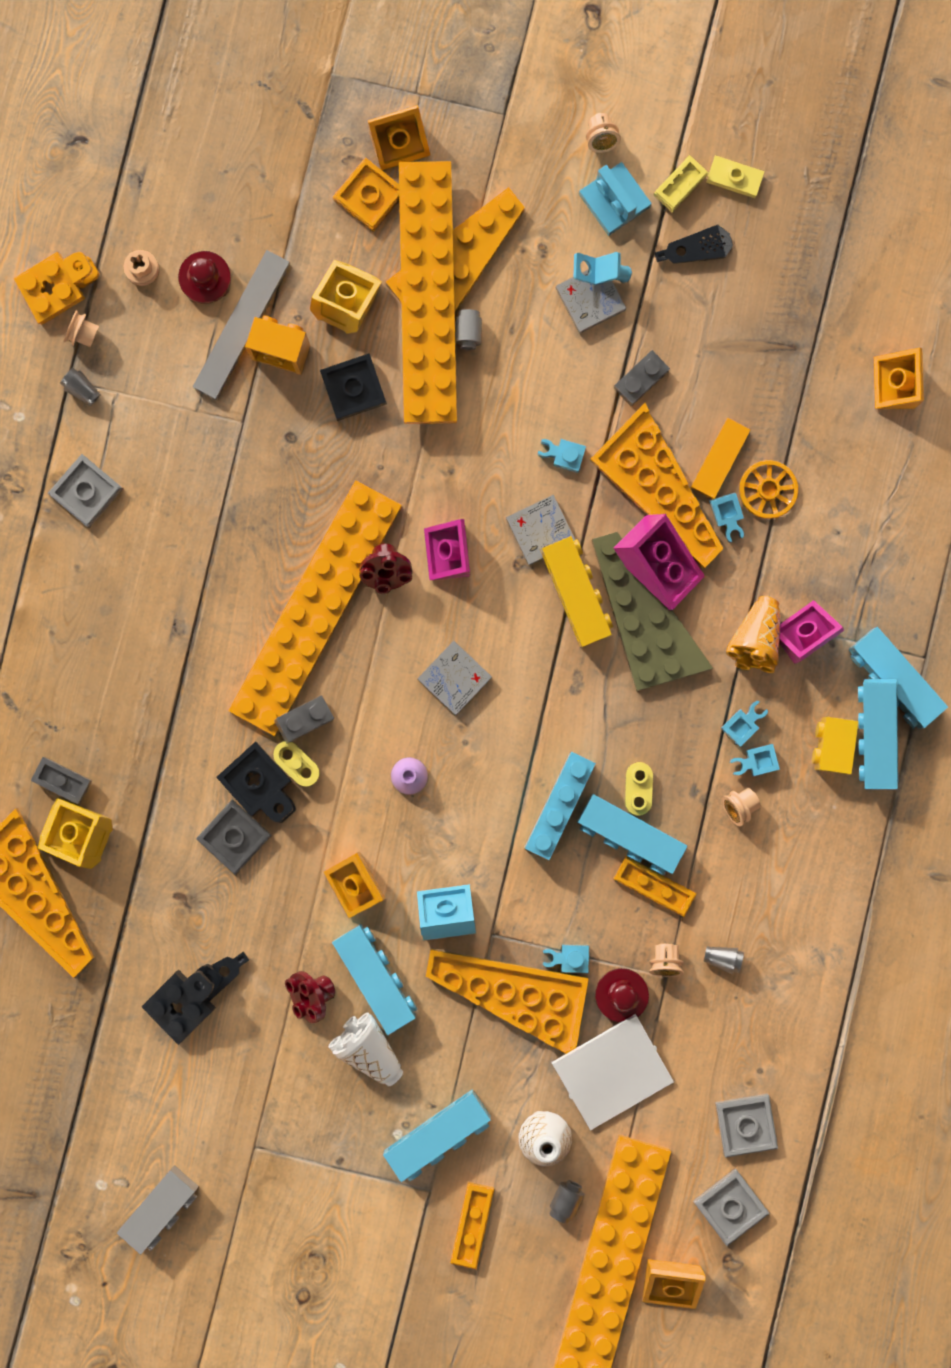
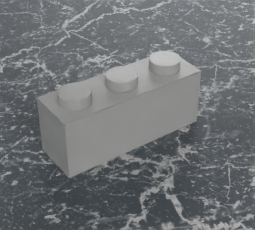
M174 1165L118 1230L117 1234L140 1255L146 1248L151 1251L161 1240L158 1234L165 1227L169 1230L179 1219L176 1213L183 1206L187 1209L197 1198L194 1192L198 1185Z

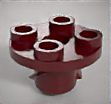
M199 251L191 254L183 261L179 269L178 280L183 293L192 302L209 304L220 300L228 294L231 284V272L226 261L218 254L210 251Z
M383 543L374 547L372 554L361 562L359 576L366 586L375 589L378 594H387L391 590L412 581V564L406 556L397 552L393 545Z
M616 968L608 971L601 977L596 986L595 999L603 1015L610 1020L622 1022L635 1014L639 1017L645 1011L649 1001V990L646 982L637 972L627 968Z
M298 971L285 980V987L290 993L294 1004L292 1006L294 1015L298 1019L304 1018L310 1023H317L323 1020L326 1015L325 1002L333 999L336 993L332 980L325 975L313 979L304 971Z

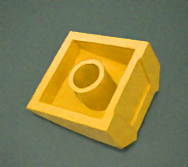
M334 260L311 298L310 311L318 321L322 320L345 331L346 334L355 333L364 321L382 281L352 265Z
M57 798L40 835L38 849L79 867L92 869L101 861L102 853L110 833L113 831L112 820Z

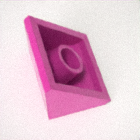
M464 519L424 528L429 580L470 577Z
M813 600L780 624L779 643L792 662L796 664L842 633L844 628Z

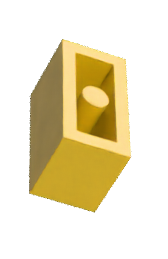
M823 717L821 722L817 723L815 736L819 738L818 748H814L812 754V764H815V770L846 775L852 774L858 721Z

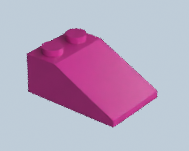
M666 514L646 515L614 547L615 552L626 569L669 610H673L705 577Z

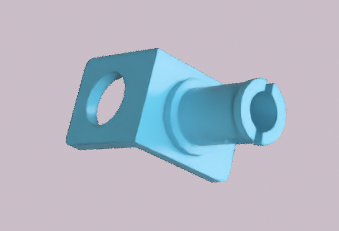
M619 252L597 258L581 253L574 254L573 277L575 280L598 285L612 280L625 283L631 278L632 270L629 266L621 265V254ZM582 261L588 265L589 272L587 276L581 272L580 265Z

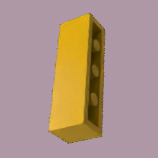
M572 536L541 548L540 552L579 647L612 635L610 631L613 628L612 621L608 613L603 614L600 604L603 603L598 589L593 590L590 582L593 579L588 564L583 565L580 555L583 554L579 541L577 539L573 541Z

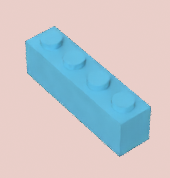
M878 627L871 629L848 649L852 653L850 656L852 661L858 667H864L870 674L868 676L869 679H897L898 707L904 712L903 718L912 728H925L948 708L945 702Z
M864 679L863 686H858V702H863L864 713H859L858 717L859 729H864V739H859V755H864V765L859 766V781H865V789H898L897 679Z
M574 752L569 753L524 847L525 849L550 860L596 763Z
M594 794L590 796L577 820V823L582 825L581 831L594 837L595 833H598L605 837L603 843L616 850L619 846L629 850L627 856L640 863L642 859L651 862L650 868L663 876L666 871L673 874L687 848L686 844Z
M362 924L334 940L332 944L386 1034L389 1035L416 1018L414 1011L418 1009L410 996L405 997L400 988L404 985L396 972L391 974L386 965L390 964L383 950L377 951L372 943L376 939L369 927L363 928Z
M472 1089L386 1148L383 1156L401 1182L405 1179L412 1181L422 1173L421 1168L428 1163L433 1166L445 1157L444 1152L450 1148L456 1150L467 1142L465 1139L473 1132L478 1135L489 1127L488 1122L491 1121V1116Z

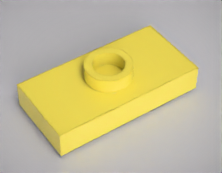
M689 155L654 192L653 196L673 213L708 176L709 172Z
M715 155L706 183L756 198L765 171Z

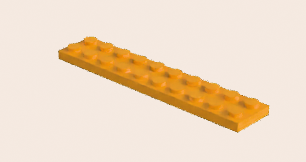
M451 161L399 162L404 424L457 423Z
M355 480L229 708V712L276 737L279 729L274 720L291 710L361 582L359 576L361 562L372 554L374 547L382 544L402 508L401 504Z
M618 1135L553 1368H611L670 1158V1149Z

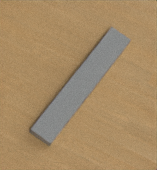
M266 250L193 385L195 390L217 401L245 350L254 317L262 318L290 266L289 261Z

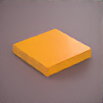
M365 157L335 193L333 200L374 232L399 202V184Z

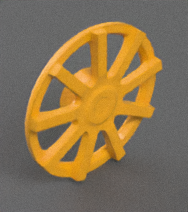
M773 460L757 462L750 466L741 478L739 484L741 502L750 513L758 518H779L790 511L797 500V479L793 472L780 462ZM767 465L766 479L761 477L756 470L757 467ZM772 465L783 469L776 479L772 478ZM751 472L759 481L758 485L745 482ZM788 473L793 484L780 486V480ZM744 487L756 489L757 493L746 498ZM794 489L791 501L780 495V491ZM760 497L762 501L758 510H755L749 502ZM776 498L788 505L780 512H778L775 504ZM766 501L770 502L773 514L762 513Z

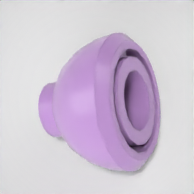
M411 757L403 758L392 768V784L403 794L418 793L427 783V769L418 759Z

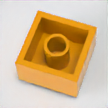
M263 316L262 319L254 317L245 348L251 360L301 375L310 349V342L302 327L295 324L284 326L278 324V320L272 317Z

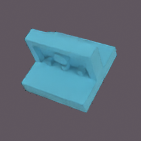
M622 162L612 169L607 165L599 169L596 180L579 191V196L608 236L649 209L652 205Z
M470 884L417 891L420 930L423 941L476 934Z

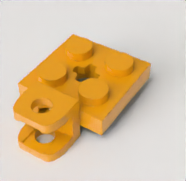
M56 252L13 279L38 324L43 325L83 301L85 297L81 289L93 283L100 273L93 260L82 252L73 253L63 259L59 252ZM47 283L55 284L51 295L44 292Z

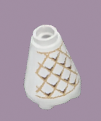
M365 1013L359 1019L355 1016L351 1017L343 1026L345 1031L333 1039L328 1046L338 1059L379 1083H385L388 1087L395 1084L403 1074V1070L400 1068L401 1065L377 1021L369 1013Z
M537 1111L522 1124L519 1132V1147L523 1155L530 1162L540 1166H553L562 1161L570 1151L572 1144L571 1130L567 1122L558 1114L549 1111ZM545 1144H550L553 1147L546 1148L544 1151L542 1149Z

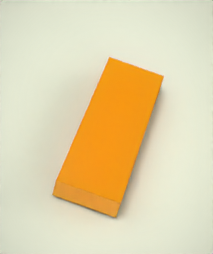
M727 418L690 488L714 500L750 429Z
M626 855L613 878L685 917L697 894Z
M468 1182L450 1264L477 1270L494 1187Z

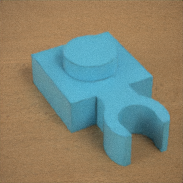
M563 439L560 440L559 446H556L550 440H541V444L547 445L549 451L546 453L538 451L537 455L539 457L555 458L553 466L579 472L586 446Z
M732 493L711 500L710 504L717 526H726V539L732 542L730 533L733 530H737L739 537L743 538L744 532L737 524V520L744 518L737 494Z
M755 701L750 705L747 714L741 709L738 710L721 727L739 747L759 729L754 722L765 717L768 713L767 709L760 715L755 713L754 708L759 701Z
M773 744L746 750L747 759L733 758L730 760V763L737 761L742 766L741 770L733 772V775H741L748 769H751L752 776L780 770Z
M562 944V952H555L552 949L543 950V953H551L553 955L552 962H543L545 967L561 964V972L588 973L589 945Z

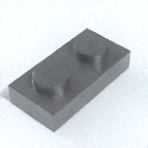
M651 350L614 385V389L633 406L670 368Z
M321 695L276 718L274 722L287 744L332 721L334 717Z
M42 757L31 779L32 782L76 804H81L92 780L46 757Z

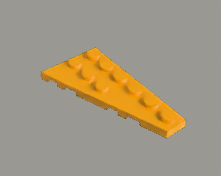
M509 187L453 229L454 313L460 304L463 303L483 273L484 268L496 254L499 246L525 210L524 205ZM400 270L386 281V285L402 304Z
M644 403L598 450L590 461L647 515L666 514L694 560L704 569L723 550V547L709 521L704 516L698 500L694 497L682 470L670 448L665 443L659 427L655 424L649 413L646 403Z
M15 808L0 824V907L75 978L95 957L19 809Z
M430 949L425 977L465 997L472 1003L483 1007L492 1014L566 1054L576 1049L588 978Z

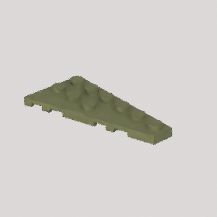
M615 532L592 539L636 691L713 669L673 610H669L626 569L614 550V547L622 540L619 533Z

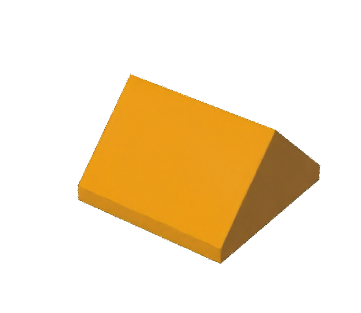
M418 105L368 120L369 134L381 170L398 166L399 162H411L431 155Z
M922 348L874 357L875 409H915L924 401Z
M360 852L324 871L348 918L385 899Z
M647 1259L642 1302L696 1309L705 1283V1274L701 1266Z

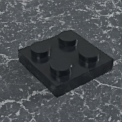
M370 353L320 370L337 421L387 405Z

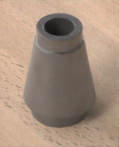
M72 368L60 382L64 387V391L90 406L101 395L81 370L77 371Z
M707 946L704 962L731 974L733 972L740 973L744 952L738 951V948Z

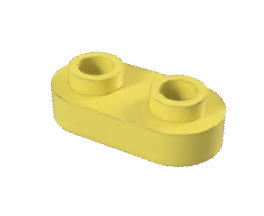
M284 741L276 746L273 754L275 762L297 784L312 786L318 781L320 777L319 767L295 743L289 742L286 744ZM285 750L292 751L293 756L291 759L286 760L283 757ZM305 768H309L312 772L309 778L302 776V771Z
M637 762L630 765L626 771L625 807L633 815H644L652 806L653 772L647 764ZM638 770L643 771L645 775L641 781L635 778V773ZM641 797L644 803L641 807L634 805L635 798Z

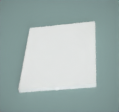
M636 1014L552 1062L569 1092V1098L573 1099L590 1130L674 1082L657 1053V1047L652 1044Z

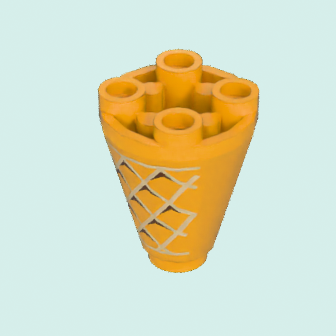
M768 596L759 597L727 645L726 655L736 661L735 666L739 669L750 670L752 667L767 673L775 672L779 662L780 608L779 602L776 599Z

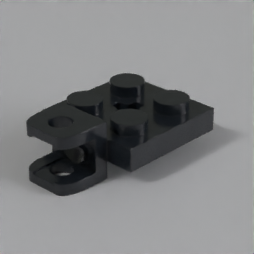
M256 741L216 777L251 817L262 809L271 820L283 823L296 811L294 802L283 790L292 780ZM251 772L255 775L258 773L261 775L258 786L255 784L250 786L248 784L250 781L248 775ZM280 804H283L284 810L282 813H278L277 807Z
M210 964L201 966L188 978L180 970H177L142 1005V1008L179 1045L216 1009L207 998L219 987L222 977ZM205 974L211 975L212 982L205 976ZM173 1003L176 1005L181 1003L183 1005L181 1008L183 1013L177 1012L174 1009Z

